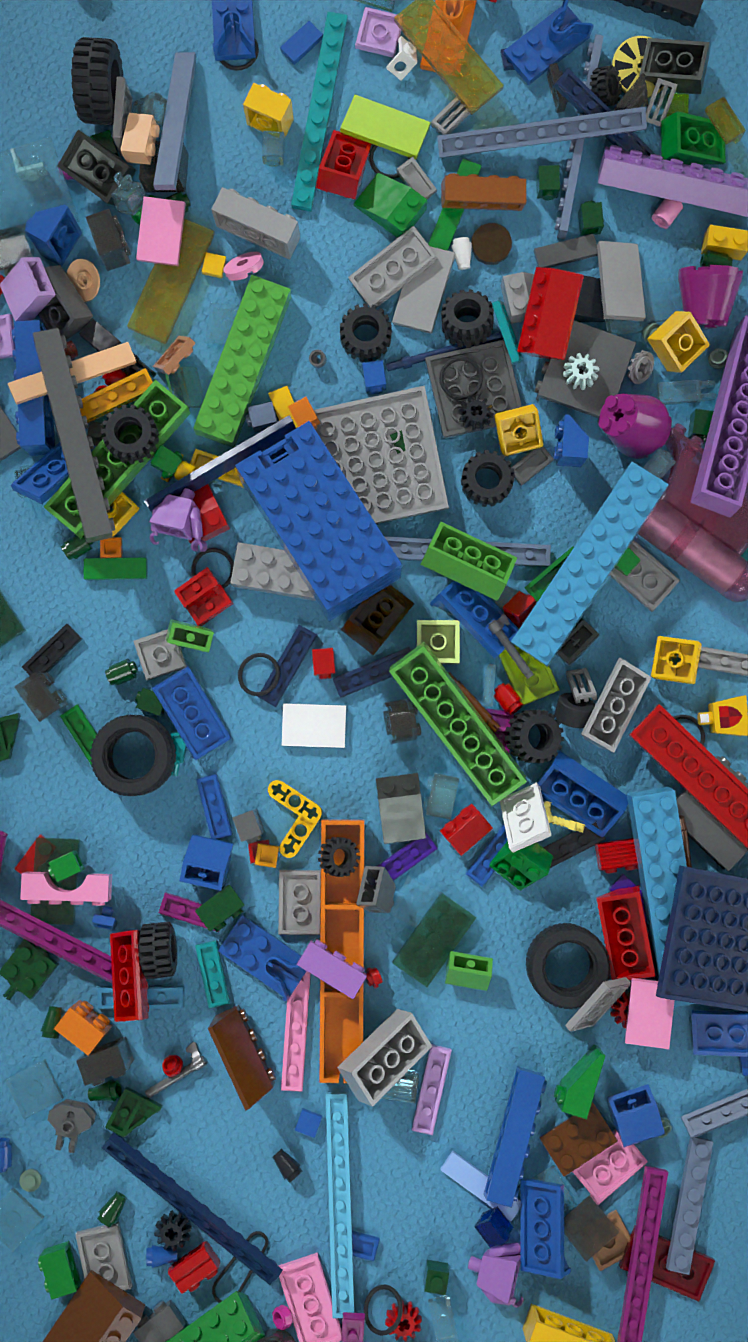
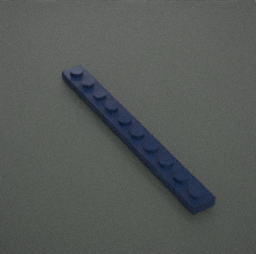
M113 1132L102 1147L105 1152L269 1285L280 1276L283 1269L274 1260L265 1256L257 1246L249 1243L241 1233L233 1230L227 1225L225 1220L217 1217L206 1205L196 1200L189 1191L180 1187L173 1178L168 1177L159 1170L156 1164L148 1161L140 1151L132 1148L126 1143L124 1138Z

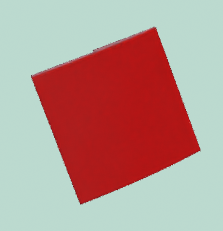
M208 567L174 590L184 608L188 610L197 626L200 627L234 604Z

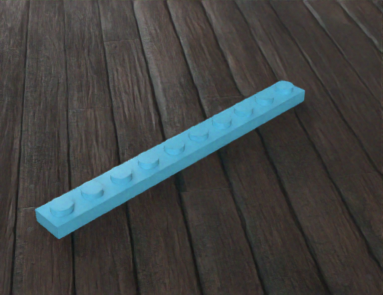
M326 1092L332 1318H343V1312L355 1313L347 1092Z

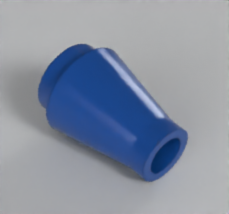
M156 1245L146 1248V1267L152 1266V1268L177 1262V1249L173 1252L172 1248L164 1250V1247Z

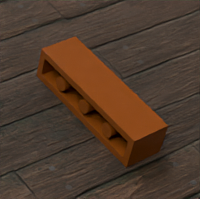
M451 173L445 175L441 183L442 208L522 211L526 205V179H521L518 176L500 178L498 175L480 177L477 174L459 176V174Z

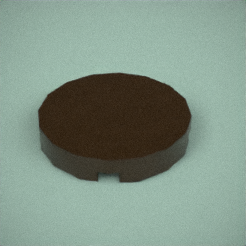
M497 223L481 225L475 230L471 240V250L476 259L486 265H496L504 261L512 248L510 233L505 227Z

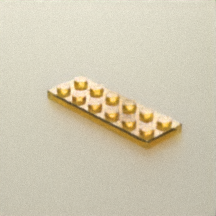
M415 0L394 17L396 25L471 115L503 90L504 85L433 0Z
M184 219L178 266L154 264L128 322V329L163 344L167 343L206 252L215 236L213 230Z

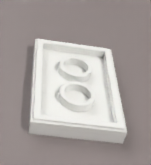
M283 704L282 746L345 748L346 706Z
M538 783L523 788L500 800L509 849L512 852L552 836Z

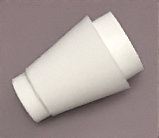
M468 237L453 240L452 249L455 252L458 270L470 268L472 243Z

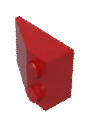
M333 130L319 166L316 188L355 200L372 144Z
M207 484L195 491L193 501L200 509L203 537H201V540L207 541L229 530L230 527L209 485ZM195 538L189 540L190 544L195 540Z

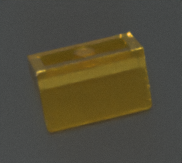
M725 97L706 107V114L726 145L732 141L735 144L738 143L746 130Z

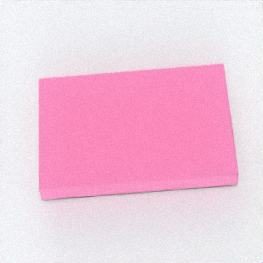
M143 197L137 261L178 266L185 202Z
M631 979L625 1033L626 1044L669 1049L675 1000L656 996L658 981Z
M617 1129L613 1131V1134L618 1142L572 1171L599 1204L648 1163L647 1159L634 1144L623 1147Z

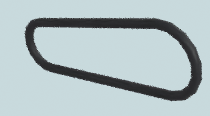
M255 1231L246 1240L249 1242L254 1235H261L265 1239V1245L261 1251L264 1254L268 1246V1238L263 1232ZM235 1256L231 1259V1261L228 1263V1265L225 1267V1269L222 1271V1273L219 1275V1277L213 1284L212 1294L214 1299L218 1303L222 1302V1300H220L216 1296V1285L221 1280L226 1271L229 1269V1267L232 1265V1263L235 1261ZM251 1269L239 1288V1292L243 1290L253 1272Z

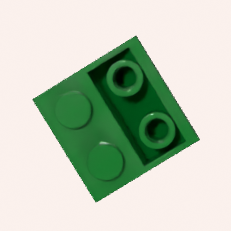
M507 841L490 862L489 867L521 891L548 875L553 855L537 842L512 852Z

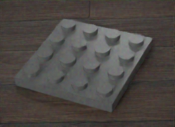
M504 340L425 357L443 439L473 432L471 425L467 429L464 428L466 421H459L462 415L458 414V410L462 408L461 402H468L467 399L458 400L448 396L440 385V371L444 364L452 358L468 357L480 366L483 373V384L476 395L480 396L479 401H483L484 398L488 399L486 405L492 404L493 408L490 412L494 413V415L522 407L511 359ZM465 361L452 363L444 373L445 386L456 395L470 394L475 390L479 382L476 368ZM476 411L475 413L473 412L472 415H473V416H475V415H477V414L479 415L480 412H479V411ZM494 416L490 418L491 423L489 426L484 424V430L496 427ZM478 426L476 427L475 432L481 431Z

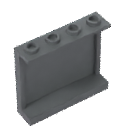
M574 321L565 360L550 359L549 362L545 361L541 371L542 374H545L542 381L538 380L534 391L538 393L536 400L539 401V398H543L600 418V412L606 398L610 395H617L636 342ZM578 353L582 355V358L589 354L588 360L596 359L593 366L599 367V371L596 372L598 375L597 380H593L594 384L591 387L586 385L584 390H581L580 385L573 389L574 383L567 384L566 381L569 377L563 376V372L566 371L564 368L565 363H569L571 356L576 358ZM579 369V374L583 375V370Z
M714 756L748 788V784L745 782L747 779L743 774L731 769V763L723 756L721 758ZM684 790L676 800L678 813L684 816V821L686 822L687 835L723 870L729 871L745 855L748 849L689 792Z

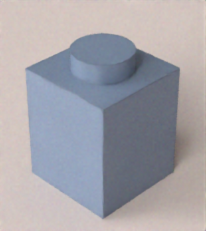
M272 402L248 407L249 414L246 415L248 427H253L254 433L263 431L277 423Z

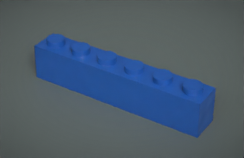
M518 1066L516 1068L483 1194L486 1201L511 1208L513 1201H517L519 1188H517L519 1179L522 1180L524 1175V1166L522 1165L524 1158H527L530 1152L529 1138L534 1135L536 1127L534 1123L535 1115H538L541 1109L539 1099L541 1093L545 1092L547 1085L545 1076L542 1073Z

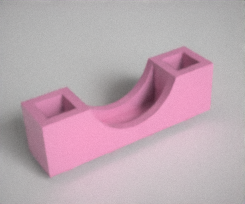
M24 872L21 879L20 900H27L28 904H39L40 900H49V904H62V901H70L71 905H83L84 901L92 902V905L102 906L105 905V902L111 900L112 874L91 873L86 876L85 881L79 888L65 890L53 883L48 872Z

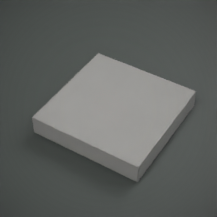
M168 629L133 641L147 681L187 667L181 647L167 643L165 640Z

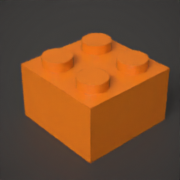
M79 1000L68 1009L54 1029L86 1055H89L99 1045L113 1025L110 1024L108 1017L96 1013L93 1010L94 1007L89 1002Z

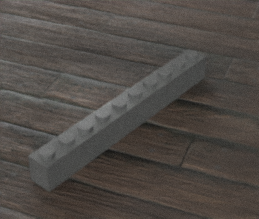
M58 328L34 332L33 340L86 543L112 538V531L115 530L113 518H108L109 502L107 497L103 498L101 490L105 489L102 477H98L96 470L99 469L96 456L92 457L90 449H94L91 436L87 437L85 429H88L86 416H81L80 409L83 408L81 396H76L75 388H78L75 375L71 376L69 368L73 367L70 355H65L64 348H67L65 336H60Z

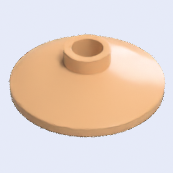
M77 259L73 261L67 270V276L84 302L91 301L96 297L100 288L98 270L89 260Z

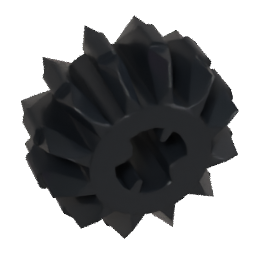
M476 395L475 400L469 396L468 402L462 401V408L458 410V414L462 415L459 421H466L464 428L467 429L471 425L473 432H475L477 426L481 431L484 430V424L489 426L491 423L490 418L494 416V413L490 412L493 408L492 404L486 405L487 398L479 401V395ZM476 411H479V412H480L479 415H478V414L475 415V416L472 415L473 412H474V413H475Z
M173 1210L170 1211L169 1216L163 1214L161 1221H157L155 1225L157 1230H155L154 1236L159 1237L158 1244L165 1243L164 1250L171 1246L174 1252L177 1249V1245L183 1248L185 1241H189L191 1237L189 1232L192 1226L187 1225L189 1219L187 1217L182 1219V1213L180 1212L177 1216H175Z

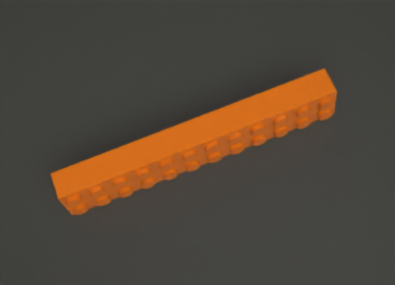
M322 819L321 845L327 844L325 841L331 839V837L352 840L351 842L357 845L354 848H358L360 851L356 853L357 856H360V860L356 859L359 865L358 867H353L355 871L353 873L349 872V876H332L325 873V869L321 868L320 941L328 946L326 949L333 954L335 951L343 954L346 957L345 961L351 965L355 962L364 967V909L356 905L364 872V820ZM340 848L335 851L333 856L336 865L342 864L345 857L344 851ZM320 979L319 1083H339L340 1071L337 1067L363 1043L364 982L354 999Z

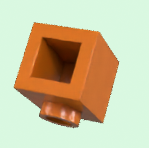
M307 397L288 406L298 427L308 421L311 422L314 429L317 428V425L321 424Z

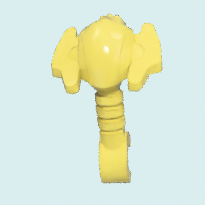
M544 802L549 823L583 833L585 824L553 816L551 813L552 802Z

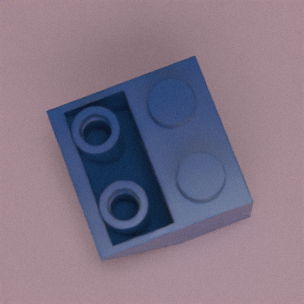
M565 414L562 421H559L558 426L555 428V439H558L557 447H554L553 459H557L556 466L582 467L588 458L589 436L570 415Z
M193 834L183 860L179 881L221 891L227 881L234 843Z
M648 1084L607 1097L608 1109L623 1147L665 1134L656 1101Z

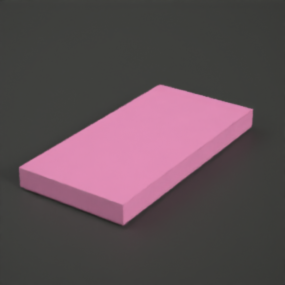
M318 1252L279 1265L283 1269L279 1279L288 1308L292 1313V1320L299 1342H340L342 1327L339 1318H332V1296Z

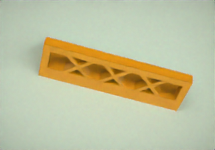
M147 369L138 371L82 398L83 408L80 409L81 416H86L87 423H90V421H94L112 412L116 407L119 409L122 407L121 405H127L138 400L153 383Z

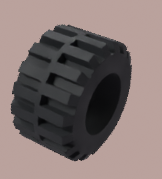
M469 289V292L460 290L459 294L455 292L452 294V298L448 297L446 304L442 306V331L445 333V338L447 340L450 339L451 344L457 343L458 347L461 348L463 345L466 348H471V345L477 347L479 342L484 343L487 341V337H490L491 330H493L494 309L492 308L491 301H488V297L486 295L482 296V292L477 291L474 293L471 289ZM466 315L474 316L477 318L472 322H462L458 320L460 317Z
M368 303L363 304V307H360L359 304L356 305L355 310L350 308L347 311V316L344 315L342 323H340L342 347L345 348V352L348 355L351 354V358L356 360L358 357L360 362H364V359H368V362H371L373 357H376V359L381 358V353L385 354L387 347H390L392 325L389 322L388 315H384V310L381 308L376 310V305L372 304L371 307H368ZM361 325L373 326L378 331V335L371 341H361L353 333Z
M121 405V410H118L116 407L113 409L115 413H108L106 416L108 421L104 420L102 424L104 429H101V434L104 437L102 438L110 453L116 459L119 458L123 463L129 461L130 464H135L136 460L139 463L144 462L143 458L147 457L149 459L151 451L155 453L157 450L155 445L159 444V431L154 420L143 408L137 409L136 405H131L130 408L127 405ZM137 425L142 428V435L137 442L123 444L119 441L120 433L125 427Z
M484 450L482 454L478 452L474 457L471 456L465 464L461 475L463 493L467 494L469 501L472 499L474 504L478 505L480 503L482 507L487 505L495 506L496 503H501L509 495L515 481V476H513L514 468H511L512 463L510 460L506 461V456L503 454L501 456L497 455V451L489 453V450ZM482 469L495 471L500 480L499 485L493 489L481 487L476 481V473Z
M524 710L514 715L515 719H510L508 722L510 727H506L508 736H505V741H509V744L506 745L507 748L512 749L511 754L517 756L518 760L528 763H544V761L552 760L551 757H556L558 755L557 750L562 749L560 742L564 741V737H561V733L564 731L563 728H559L560 721L554 720L556 717L554 714H548L549 711ZM533 725H536L540 731V742L535 748L531 746L528 739L529 730Z
M170 922L143 924L139 934V957L141 969L146 979L172 977L175 974L177 968V944L175 931Z

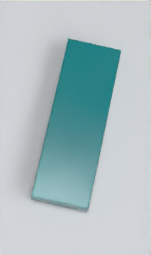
M499 300L492 303L511 362L519 363L523 361V357L520 352H517L519 345L505 304Z
M217 940L195 945L209 1009L230 1004Z

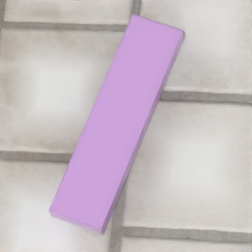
M431 1044L432 1047L429 1049L412 1124V1131L433 1135L452 1051L450 1048Z

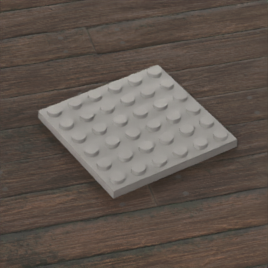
M425 385L314 410L321 423L317 425L316 432L376 524L449 509ZM401 430L406 450L404 452L401 448L394 447V443L400 439L399 431ZM397 432V439L392 441L390 435Z

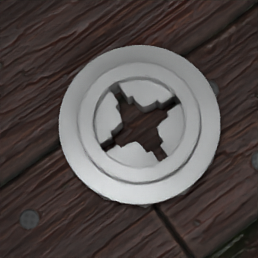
M642 350L640 353L635 354L634 359H631V365L627 367L630 370L627 376L631 382L641 384L649 378L654 367L652 353Z

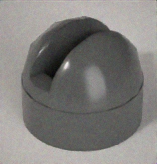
M314 350L309 355V361L314 367L320 368L326 364V355L321 350ZM317 355H320V358H321V362H320V363H319V361H318V356H317Z

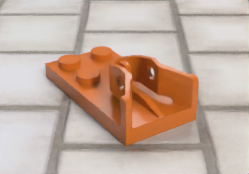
M435 0L420 69L460 77L477 0Z

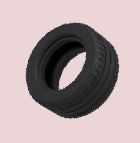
M141 715L119 716L107 722L96 734L90 754L91 766L98 781L111 792L113 791V793L123 796L145 795L160 788L171 776L175 766L174 763L176 762L175 744L168 730L156 720ZM136 731L147 736L152 742L155 750V761L151 770L142 778L128 779L121 775L114 766L112 758L113 748L118 739L126 733Z
M571 923L554 924L543 929L532 940L526 954L527 976L535 991L549 1004L564 1009L581 1008L603 982L608 981L611 965L608 952L602 942L589 930ZM564 943H576L584 947L590 960L589 972L585 979L577 986L570 988L557 987L550 983L545 972L546 959L550 951Z

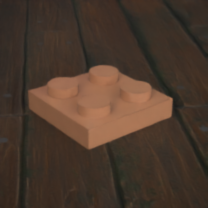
M178 336L152 367L159 373L167 375L175 373L180 367L179 362L193 352L194 349L192 347L195 345V342L190 337Z

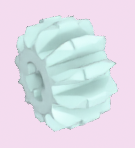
M580 353L576 355V358L571 356L569 363L564 365L566 371L563 372V376L569 377L566 381L567 384L574 383L573 389H576L578 385H580L581 390H584L586 385L591 387L594 384L593 380L598 378L596 372L599 371V367L593 366L596 359L588 360L589 354H586L584 358H582ZM579 369L583 370V375L579 374Z

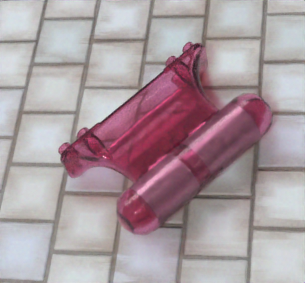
M676 423L671 428L670 435L664 444L669 449L672 457L671 471L667 480L668 488L637 534L725 598L734 602H744L748 600V561L741 557V555L748 548V482L742 507L731 517L690 503L704 451L701 446L704 442L697 436H693L691 440L684 436L687 431L686 428Z

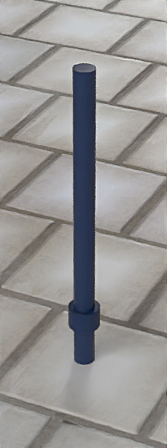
M502 332L492 333L490 337H487V341L484 343L479 342V345L504 339ZM454 344L411 357L409 355L403 356L400 360L386 363V368L388 372L399 368H411L413 364L424 362L425 357L465 349L466 346L463 345L461 348L458 347V344Z

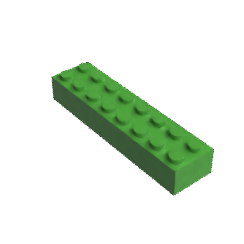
M251 275L193 429L196 435L232 448L236 446L246 415L248 414V407L252 404L292 298L290 288Z
M157 380L133 404L136 405L137 409L143 408L154 420L159 431V444L155 445L157 450L160 445L163 446L190 415L188 406ZM137 425L125 427L120 433L119 441L123 444L137 442L142 435V428ZM103 440L95 447L91 454L92 457H97L99 469L96 470L98 477L103 479L105 489L101 490L103 498L107 497L109 506L156 454L157 450L155 453L151 451L149 459L144 457V462L139 463L136 460L135 464H130L129 461L123 463L119 458L116 459L110 453ZM68 478L43 507L81 539L84 536V531L70 478Z
M425 642L390 666L389 672L491 806L527 782L524 772Z

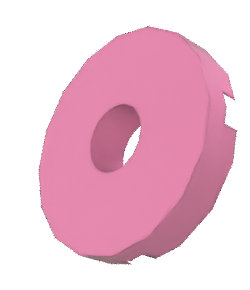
M248 252L229 261L223 270L229 280L237 281L247 278V273L251 271L253 274L258 272L262 268L264 261L261 253Z

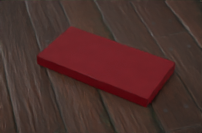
M634 1225L630 1241L627 1242L624 1256L619 1262V1267L625 1271L629 1270L636 1225ZM659 1235L651 1282L699 1302L715 1264L714 1258L694 1250L689 1275L670 1271L666 1268L671 1240Z

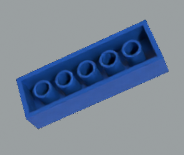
M40 320L14 321V329H12V339L15 342V349L12 354L13 360L16 362V370L13 372L14 381L42 372L33 340L34 332L47 330ZM48 394L18 404V411L15 412L16 423L19 424V432L16 433L17 444L30 456L46 455L55 447L54 417Z

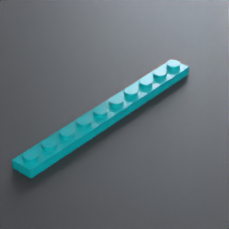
M327 12L291 202V208L312 212L318 170L321 164L348 21V15Z

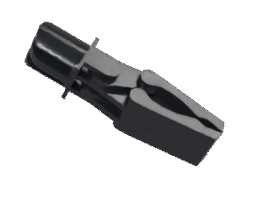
M93 318L79 332V335L98 352L122 344ZM135 354L136 364L120 369L130 376L141 371L140 367H142L143 369L146 368L152 377L156 376V373Z

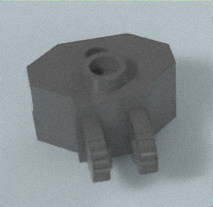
M65 1099L54 1105L53 1109L49 1111L47 1120L55 1128V1135H58L55 1150L60 1151L64 1145V1138L68 1137L71 1138L68 1152H75L79 1135L88 1130L95 1122L96 1113L88 1103Z

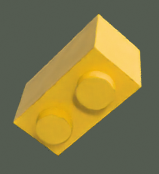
M710 225L703 237L701 254H706L710 250L728 254V257H732L734 260H742L748 252V230Z

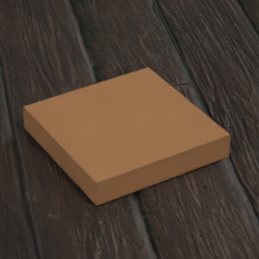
M617 1210L579 1229L599 1271L622 1260L625 1247L631 1237Z

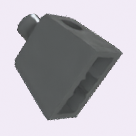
M364 867L356 903L357 906L373 913H390L394 905L393 897L396 887L385 867Z

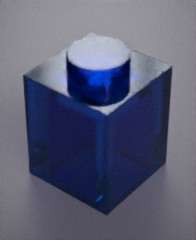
M498 1206L483 1212L474 1226L490 1248L496 1245H504L509 1240V1234L514 1228Z

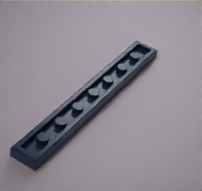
M290 415L147 498L144 502L152 512L156 506L163 502L167 495L180 497L185 488L193 492L197 491L236 468V464L259 450L263 452L285 439L284 435L296 429Z

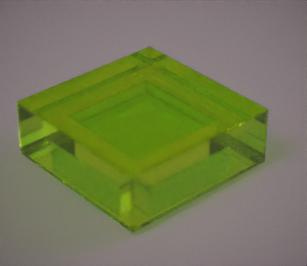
M674 94L666 117L676 111L688 114L689 94Z

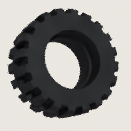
M82 37L75 43L72 57L71 84L75 111H77L78 118L85 124L113 125L117 77H123L120 50L112 39Z

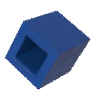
M383 360L362 363L366 393L370 392V394L375 395L386 390Z

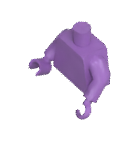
M185 488L180 497L167 495L163 502L153 509L152 518L149 521L153 531L150 534L152 544H159V541L156 542L154 540V536L162 533L188 540L195 538L191 543V549L198 551L199 544L201 552L207 550V543L201 540V537H203L201 512L193 501L195 493L192 490Z
M521 1241L519 1243H507L491 1247L483 1254L482 1259L471 1256L468 1269L479 1273L477 1286L481 1288L482 1292L492 1303L512 1304L515 1308L523 1304L524 1299L522 1296H520L518 1303H515L516 1299L513 1297L521 1264Z

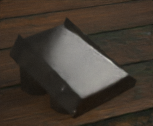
M644 73L639 76L619 101L614 111L648 107L646 76Z

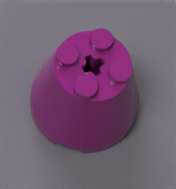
M724 265L698 267V270H696V266L679 269L678 283L683 311L691 312L697 324L704 325L705 329L727 326L742 281L743 271H738L739 268Z
M617 394L606 398L600 412L598 424L622 454L634 459L647 458L649 454L659 447H663L670 435L672 419L665 404L653 396Z

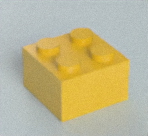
M253 83L243 103L247 125L284 141L294 120L291 99L284 93L278 94L270 90L266 85Z
M675 311L647 338L665 369L670 372L682 373L710 346L691 312Z

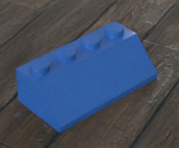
M559 750L557 752L558 755L550 761L537 781L542 797L546 801L552 802V805L579 823L585 824V827L603 838L625 812L628 805L627 795ZM596 822L599 829L593 826L592 824Z

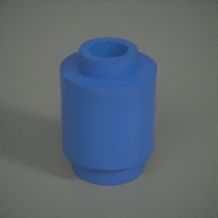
M0 1138V1173L12 1166V1144L9 1138Z

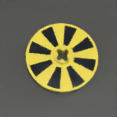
M635 36L625 40L618 47L612 59V65L619 71L618 77H621L620 84H622V88L620 89L629 96L641 99L650 98L656 85L639 77L641 68H638L639 64L642 66L647 39L651 38L647 36ZM660 85L657 94L663 90V86Z

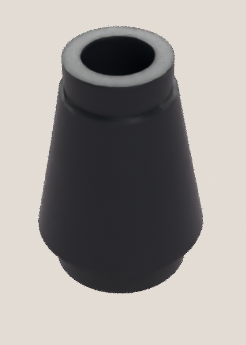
M280 1149L272 1157L284 1180L287 1179L289 1183L302 1172L301 1165L288 1153L284 1152L283 1149Z

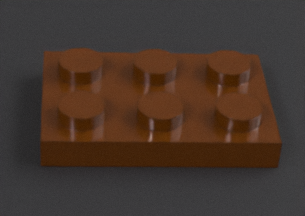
M593 1102L591 1103L587 1119L572 1115L539 1137L564 1177L618 1142Z

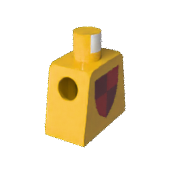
M746 695L709 703L708 712L698 713V724L709 725L710 733L748 736Z

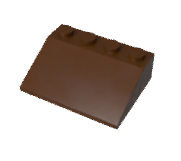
M237 1005L216 1015L208 1030L246 1111L274 1087L276 1076L273 1069L267 1067L265 1062L267 1060L263 1048L259 1049L256 1043L258 1037L255 1030L249 1028L247 1023L249 1018L245 1009H241Z
M91 1270L43 1342H126L141 1320L145 1304Z

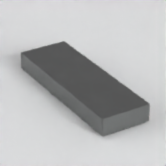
M594 234L534 248L537 266L545 268L598 256Z

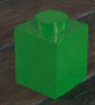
M77 850L48 862L50 865L48 867L49 873L53 879L56 878L57 882L85 869Z

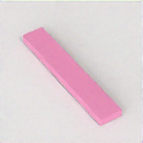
M308 971L287 1000L281 1090L303 1091L311 975Z

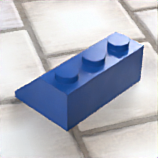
M66 205L35 212L25 225V232L40 255L57 265H61V267L82 234L73 214Z

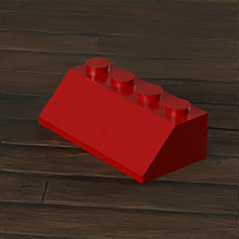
M536 267L517 352L532 357L565 360L584 275L555 268Z
M639 886L616 889L596 897L605 947L611 965L610 973L612 980L625 977L628 980L632 978L654 977L655 970Z
M140 930L110 934L115 1022L149 1018L148 983L142 972L139 957Z

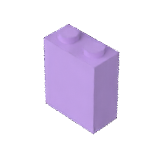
M22 257L0 283L15 321L34 320L56 295L40 257Z

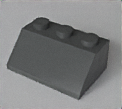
M61 265L44 267L56 295L38 316L47 330L58 328L60 336L64 335L67 340L81 331L89 323L93 314Z

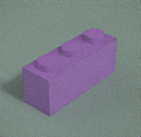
M317 939L315 942L310 940L297 965L354 999L367 977L366 973H364L365 968L355 962L352 965L346 962V957L337 951L334 954L326 949L328 946Z

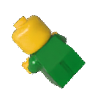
M160 445L150 462L152 467L162 472L161 479L166 482L172 476L176 480H180L196 470V467L192 464L182 461L184 455L179 451L173 453Z

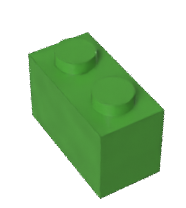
M171 619L165 640L170 644L209 653L214 632L209 628Z
M451 951L446 966L445 984L487 991L492 977L493 958Z

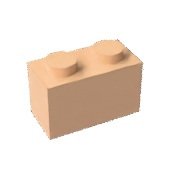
M129 113L120 150L126 162L150 165L152 156L155 155V141L160 134L159 125L156 123L153 115Z

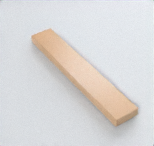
M126 342L71 361L73 368H69L71 376L75 375L78 384L136 364V359L129 343ZM42 372L8 383L16 405L47 395Z

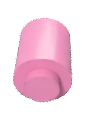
M665 198L652 215L654 223L663 229H668L683 209L682 202Z

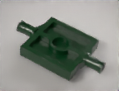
M23 939L0 970V975L10 984L3 997H7L6 999L10 1001L14 994L19 991L29 999H33L59 964L51 958L47 950Z

